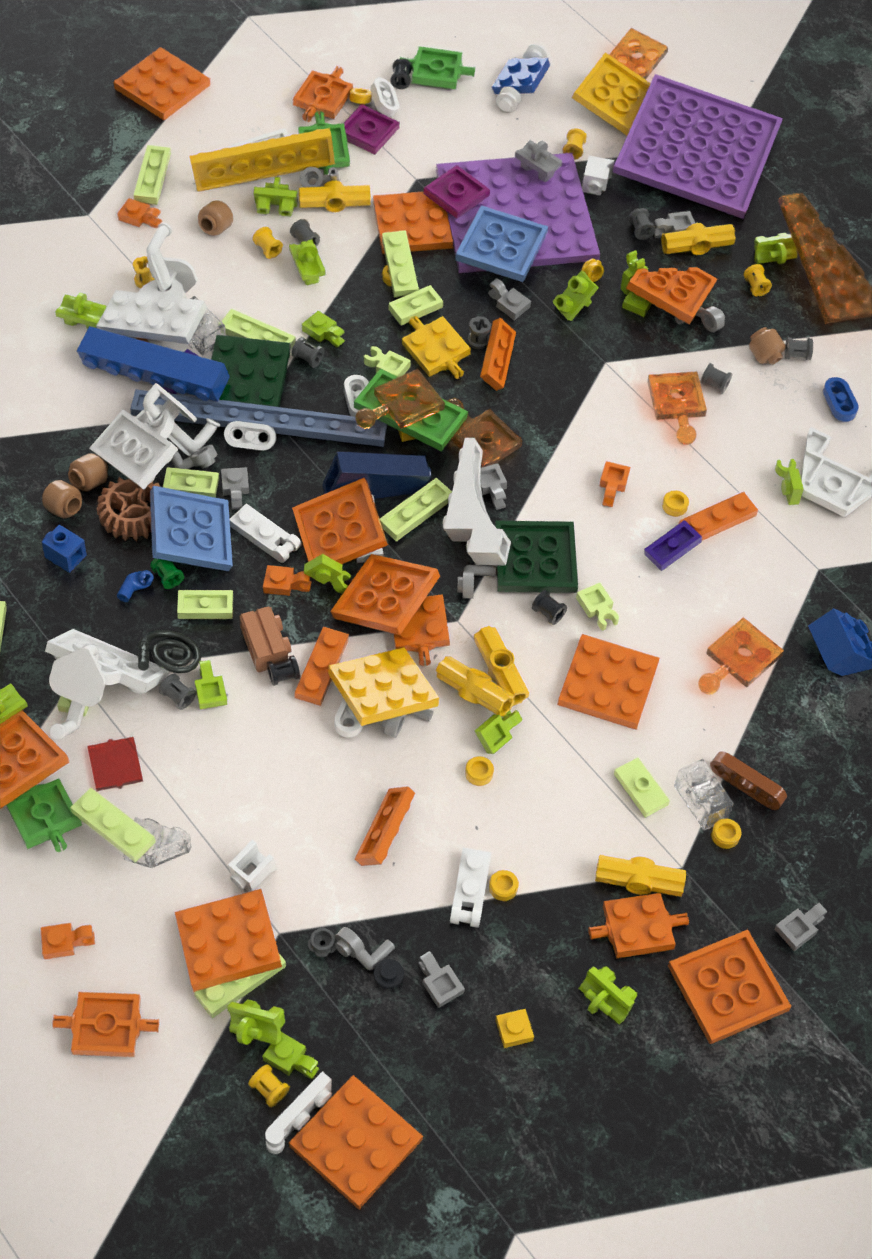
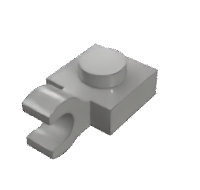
M691 212L668 213L667 219H656L654 222L657 228H655L654 237L661 238L664 233L685 231L690 225L695 224Z
M495 279L490 283L493 289L488 294L497 300L496 307L513 320H516L530 308L531 301L516 289L512 288L510 291H507L505 285L499 279Z
M499 464L482 467L480 477L482 495L490 493L495 510L505 508L506 505L503 500L506 499V495L503 489H507V481Z
M247 467L221 469L223 496L231 495L232 510L241 509L242 494H249Z
M820 903L816 904L805 914L797 908L776 925L775 930L795 951L817 934L818 929L815 926L825 918L823 915L827 911Z
M430 951L419 958L421 962L418 965L423 973L428 976L423 979L422 984L438 1008L464 993L465 988L449 964L440 968Z

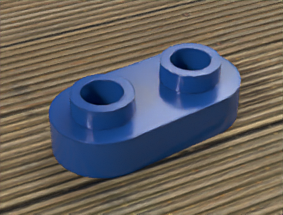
M839 377L829 378L825 382L823 395L833 416L840 421H852L857 415L859 405L849 384Z

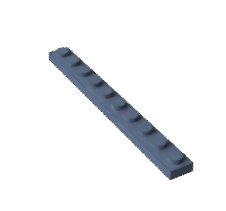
M135 389L130 408L132 416H137L144 410L143 401L148 391ZM170 394L197 418L196 424L206 425L207 418L218 422L220 427H227L231 422L241 421L269 425L276 434L384 447L387 424L377 419L218 400L216 402L208 399L204 401L193 396ZM160 396L154 404L163 406L166 401ZM180 413L174 419V421L194 423Z

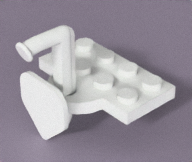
M167 223L159 224L146 249L148 267L155 280L144 285L138 293L116 290L96 325L98 329L129 337L189 344L207 306L205 301L186 299V293L197 282V276L192 265L182 259L162 257L160 247L165 238L172 233V229Z
M157 383L153 385L144 397V410L136 417L122 410L89 448L142 489H145L148 484L153 482L159 471L165 464L171 461L178 448L186 455L191 456L194 452L201 449L217 427H220L218 422L207 418L204 428L192 440L174 422V419L179 413L194 423L197 418ZM160 396L166 401L163 406L154 404Z
M74 629L49 640L45 652L54 655L56 659L49 677L50 686L56 694L72 700L66 722L52 725L49 730L50 737L58 741L77 730L80 726L85 706L91 707L100 702L105 685L121 683L128 686V689L134 693H146L161 684L168 677L169 671L149 661V668L142 671L138 668V656Z

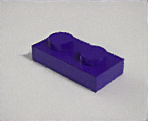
M684 520L646 547L644 555L663 571L702 542V536Z

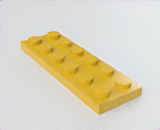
M330 128L317 129L312 132L293 134L277 139L272 138L267 141L247 143L242 146L222 148L221 150L202 152L189 156L197 192L299 172L308 167L319 168L335 164Z

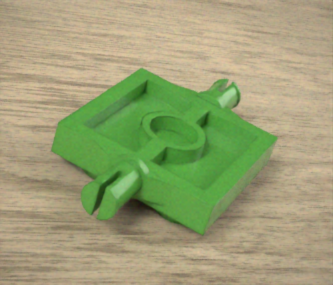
M419 46L418 52L413 59L400 57V59H407L411 62L413 84L456 89L461 75L475 76L476 67L462 66L463 52Z
M318 111L314 114L316 124L298 127V134L330 128L335 164L319 167L318 169H323L324 175H328V171L332 167H350L344 123H325L324 113L320 111L319 118Z
M59 778L46 784L35 785L6 805L27 849L51 840L57 852H61L60 845L64 851L67 848V844L62 835L82 826L81 820L71 812L70 807L73 804Z

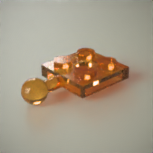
M630 28L609 55L646 80L668 53V46ZM636 53L642 54L639 58H634L631 55Z
M416 369L375 387L374 395L382 406L373 410L369 408L360 409L356 414L355 420L359 427L368 429L375 424L376 419L390 414L402 429L444 410L445 402L419 369ZM406 396H412L415 398V400L410 401L404 400L403 398Z
M697 371L648 375L647 383L656 420L677 418L679 423V429L676 433L677 440L684 445L692 444L697 437L695 428L689 425L688 418L704 417L707 412ZM679 393L682 398H675L671 394Z
M451 398L447 400L448 402L464 409V405L461 400L457 398ZM488 409L474 419L467 415L463 426L451 438L460 449L463 448L465 438H475L483 450L481 468L493 465L521 448L523 441L491 409ZM482 437L491 438L493 441L485 443L480 439Z
M743 617L708 647L706 654L717 662L720 667L714 673H705L700 677L698 681L699 689L707 695L716 693L720 688V681L729 673L747 688L782 657L784 650ZM746 648L751 651L752 655L743 656L739 653L738 649Z

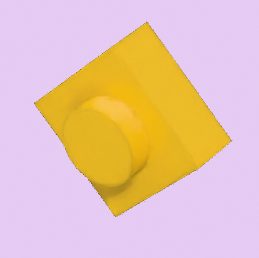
M526 1009L496 1016L495 1021L504 1048L533 1041L534 1035Z

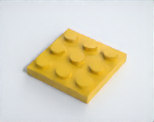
M604 53L576 89L572 99L625 135H628L651 83L607 53Z
M405 647L329 665L328 674L361 726L438 707L439 705L438 695Z

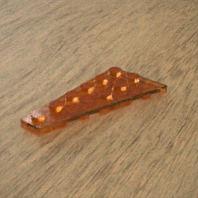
M803 193L782 195L778 200L825 323L871 317L872 286L865 279V272L844 245L837 243L833 237L834 232L830 227L826 228L819 219V213Z

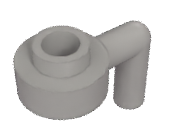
M308 167L300 175L302 187H323L329 181H340L338 170L332 167L328 171L329 175H323L318 168ZM311 178L317 179V182L313 185L309 184Z
M715 306L707 309L700 307L696 315L701 318L703 325L708 331L716 332L724 327L725 316L720 309ZM675 317L678 324L684 323V321Z
M208 445L197 450L184 460L177 450L171 461L175 468L189 469L193 466L206 468L215 462L214 458L218 454L213 445Z
M466 565L463 577H458L457 593H463V598L473 599L474 575L495 576L496 565Z
M426 709L410 714L430 721L434 711ZM406 715L383 720L382 727H385L384 733L396 738L401 731Z
M343 927L335 935V940L337 941L335 943L336 949L345 957H356L367 970H373L380 961L395 949L394 944L386 940L369 955L364 949L365 947L361 939L351 929Z

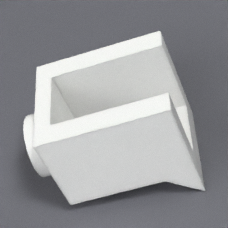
M589 156L584 173L583 192L601 195L602 191L606 190L608 179L612 177L615 160Z
M253 840L228 864L232 874L230 877L231 881L242 890L247 887L253 891L271 872L277 870L274 857L270 854L267 857L262 855L258 850L257 843ZM252 864L256 868L247 876L244 872Z

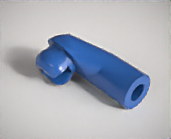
M148 570L129 574L123 582L117 598L123 602H128L134 591L151 585L154 579L153 574Z

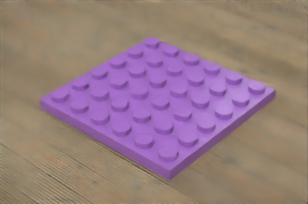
M655 74L612 172L744 219L783 118Z
M553 154L562 160V166L554 172V176L547 182L540 180L538 172L534 169L525 170L522 168L521 161L516 157L436 164L437 178L458 165L490 189V196L458 219L447 212L455 257L482 205L548 226L547 235L531 267L586 262L590 259L599 260L600 252L573 154ZM456 261L459 273L487 271Z

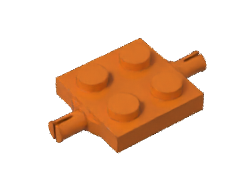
M336 66L331 74L311 71L293 97L294 106L306 109L302 115L304 121L310 122L318 111L319 114L322 111L324 116L335 119L349 98L350 90L353 89L352 83L340 79V76L344 73L342 67Z
M443 594L427 596L401 635L394 634L395 648L405 647L407 651L418 652L419 664L421 666H424V657L426 666L431 664L429 650L450 645Z
M661 893L604 901L605 925L589 927L588 932L590 940L608 937V940L614 947L616 958L674 950L675 940L672 927L689 925L687 913L669 915L665 909Z
M78 992L77 1007L73 1015H54L53 1028H68L72 1030V1055L135 1057L136 1040L140 1035V1031L158 1033L160 1019H141L140 994Z

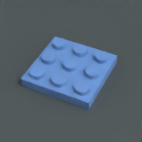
M481 205L456 252L455 261L524 282L547 235L548 226Z
M153 486L150 491L153 558L229 571L233 565L228 500Z

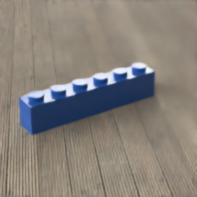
M90 326L77 349L82 363L90 369L99 368L106 370L112 375L120 374L127 376L136 382L145 381L152 385L157 383L162 388L173 389L179 394L195 395L204 401L209 399L218 402L230 378L224 363Z

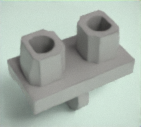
M529 140L522 149L515 151V157L521 161L522 168L525 170L534 169L538 172V178L543 182H547L554 176V172L562 166V160L547 151L548 144L546 142L540 141L536 144Z

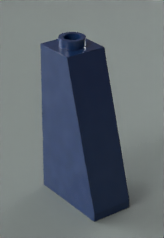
M337 452L322 485L324 494L365 478L374 499L414 494L430 481L431 469L427 466L425 456Z

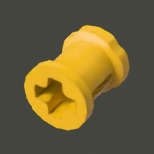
M574 128L567 132V144L563 146V153H572L575 160L583 155L582 146L586 143L587 135L583 130Z
M262 227L254 233L253 242L264 250L263 254L266 258L277 257L282 252V242L273 237L272 230L269 227Z
M147 256L138 257L133 261V268L136 272L134 281L135 285L139 288L155 280L151 275L149 267L147 268Z
M760 264L748 267L743 274L744 279L750 283L752 287L751 292L754 296H763L772 287L771 281L766 279L764 275L765 270Z
M264 1065L251 1077L248 1085L252 1089L256 1088L267 1099L266 1104L269 1107H273L286 1096L290 1086L287 1083L283 1084L271 1072L272 1068L269 1065Z

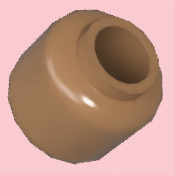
M219 200L211 201L198 214L200 228L212 236L220 235L233 222L231 209L227 204Z
M764 327L750 337L749 349L760 364L769 362L770 365H774L783 358L782 353L786 345L775 329Z
M88 453L70 464L68 472L69 481L74 487L88 492L106 482L108 466L104 459L96 454Z
M56 480L45 488L42 503L45 509L60 518H70L81 508V492L78 488L65 481Z

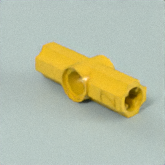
M332 180L327 182L324 187H299V208L325 207L328 211L336 213L342 211L345 206H366L371 204L370 185L344 186L340 181Z
M695 223L690 225L685 231L662 234V250L664 254L691 251L695 255H702L713 247L733 245L736 239L735 229L732 224L705 228L703 224Z
M487 626L481 628L474 634L473 638L488 667V675L498 686L514 695L513 699L515 702L513 706L522 703L523 700L529 697V691L514 664L515 658L513 653L506 649L495 627Z
M445 656L439 662L436 668V677L458 690V695L461 698L474 704H480L500 716H505L512 709L515 702L513 699L514 695L491 681L492 678L488 674L478 669L469 668L451 656Z
M599 855L595 881L625 886L629 892L638 895L658 892L682 897L686 880V870L655 865L653 860L646 857H633L630 860Z

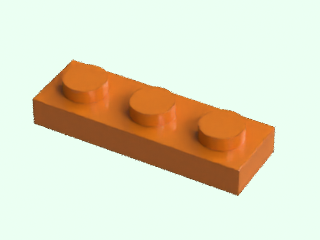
M501 318L493 321L480 375L496 391L504 388L516 331Z
M741 492L680 520L679 524L685 520L702 536L703 541L757 516L758 509L745 492Z
M323 626L295 690L296 699L319 706L322 705L332 681L328 674L329 665L340 662L349 641V634Z
M410 787L388 789L355 857V860L361 866L381 865L387 857L388 849L397 835L399 826L408 812L410 803L415 795V792Z

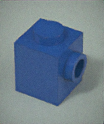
M61 525L48 532L42 541L45 558L69 573L87 556L84 540Z

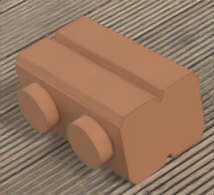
M271 607L257 609L255 612L250 611L240 615V629L257 672L268 670L267 662L269 661L276 663L288 660V653L292 652L288 637H282L280 632L283 630L281 618L279 615L274 616Z

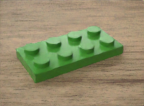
M381 368L354 400L355 409L440 451L448 444L468 415V411Z

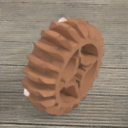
M119 477L118 483L110 482L109 488H103L102 495L98 496L97 514L99 515V521L102 526H105L107 533L113 532L115 538L123 535L125 541L129 537H133L136 542L139 538L138 536H144L147 539L149 532L152 533L151 507L147 505L146 501L150 502V491L153 486L160 487L159 483L153 484L151 482L145 489H142L129 478L123 480ZM114 508L118 509L120 515H117V514L113 511V509H114Z

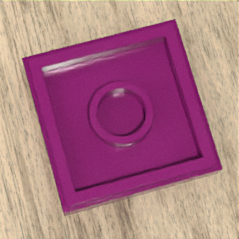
M361 104L344 122L347 142L375 155L400 128V122Z
M456 165L424 187L423 194L458 219L490 196V189Z

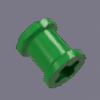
M155 558L150 564L152 571L157 573L162 579L161 583L165 589L174 588L184 579L182 571L175 567L173 561Z

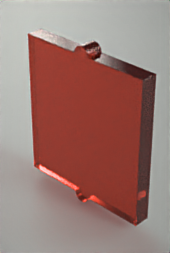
M134 737L114 741L109 739L105 743L87 746L96 791L115 787L122 789L125 785L143 782Z

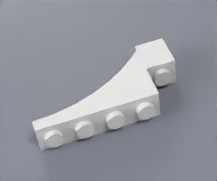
M465 438L463 448L459 451L460 461L458 469L454 473V486L452 493L448 497L449 507L447 516L443 519V529L452 541L467 542V553L476 565L506 566L511 541L503 529H497L492 524L482 498L480 477L483 450L475 438Z

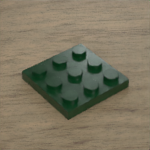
M216 335L211 360L224 363L230 376L219 400L279 407L291 351L290 343Z
M495 520V527L503 529L511 541L506 566L496 565L497 592H542L547 590L554 593H577L578 576L574 522Z

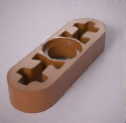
M718 752L710 763V767L716 775L769 809L778 810L787 799V793L781 786L727 752Z

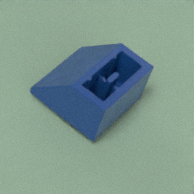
M833 608L808 625L829 671L844 676L872 669V642L867 636L868 628L861 619L857 620L848 613H843Z

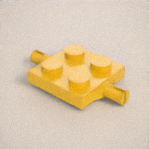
M414 316V319L412 317L409 320V324L416 331L402 338V345L429 377L439 371L449 370L456 379H459V376L461 378L464 371L457 363L471 354L470 347L443 316L426 325L417 316Z

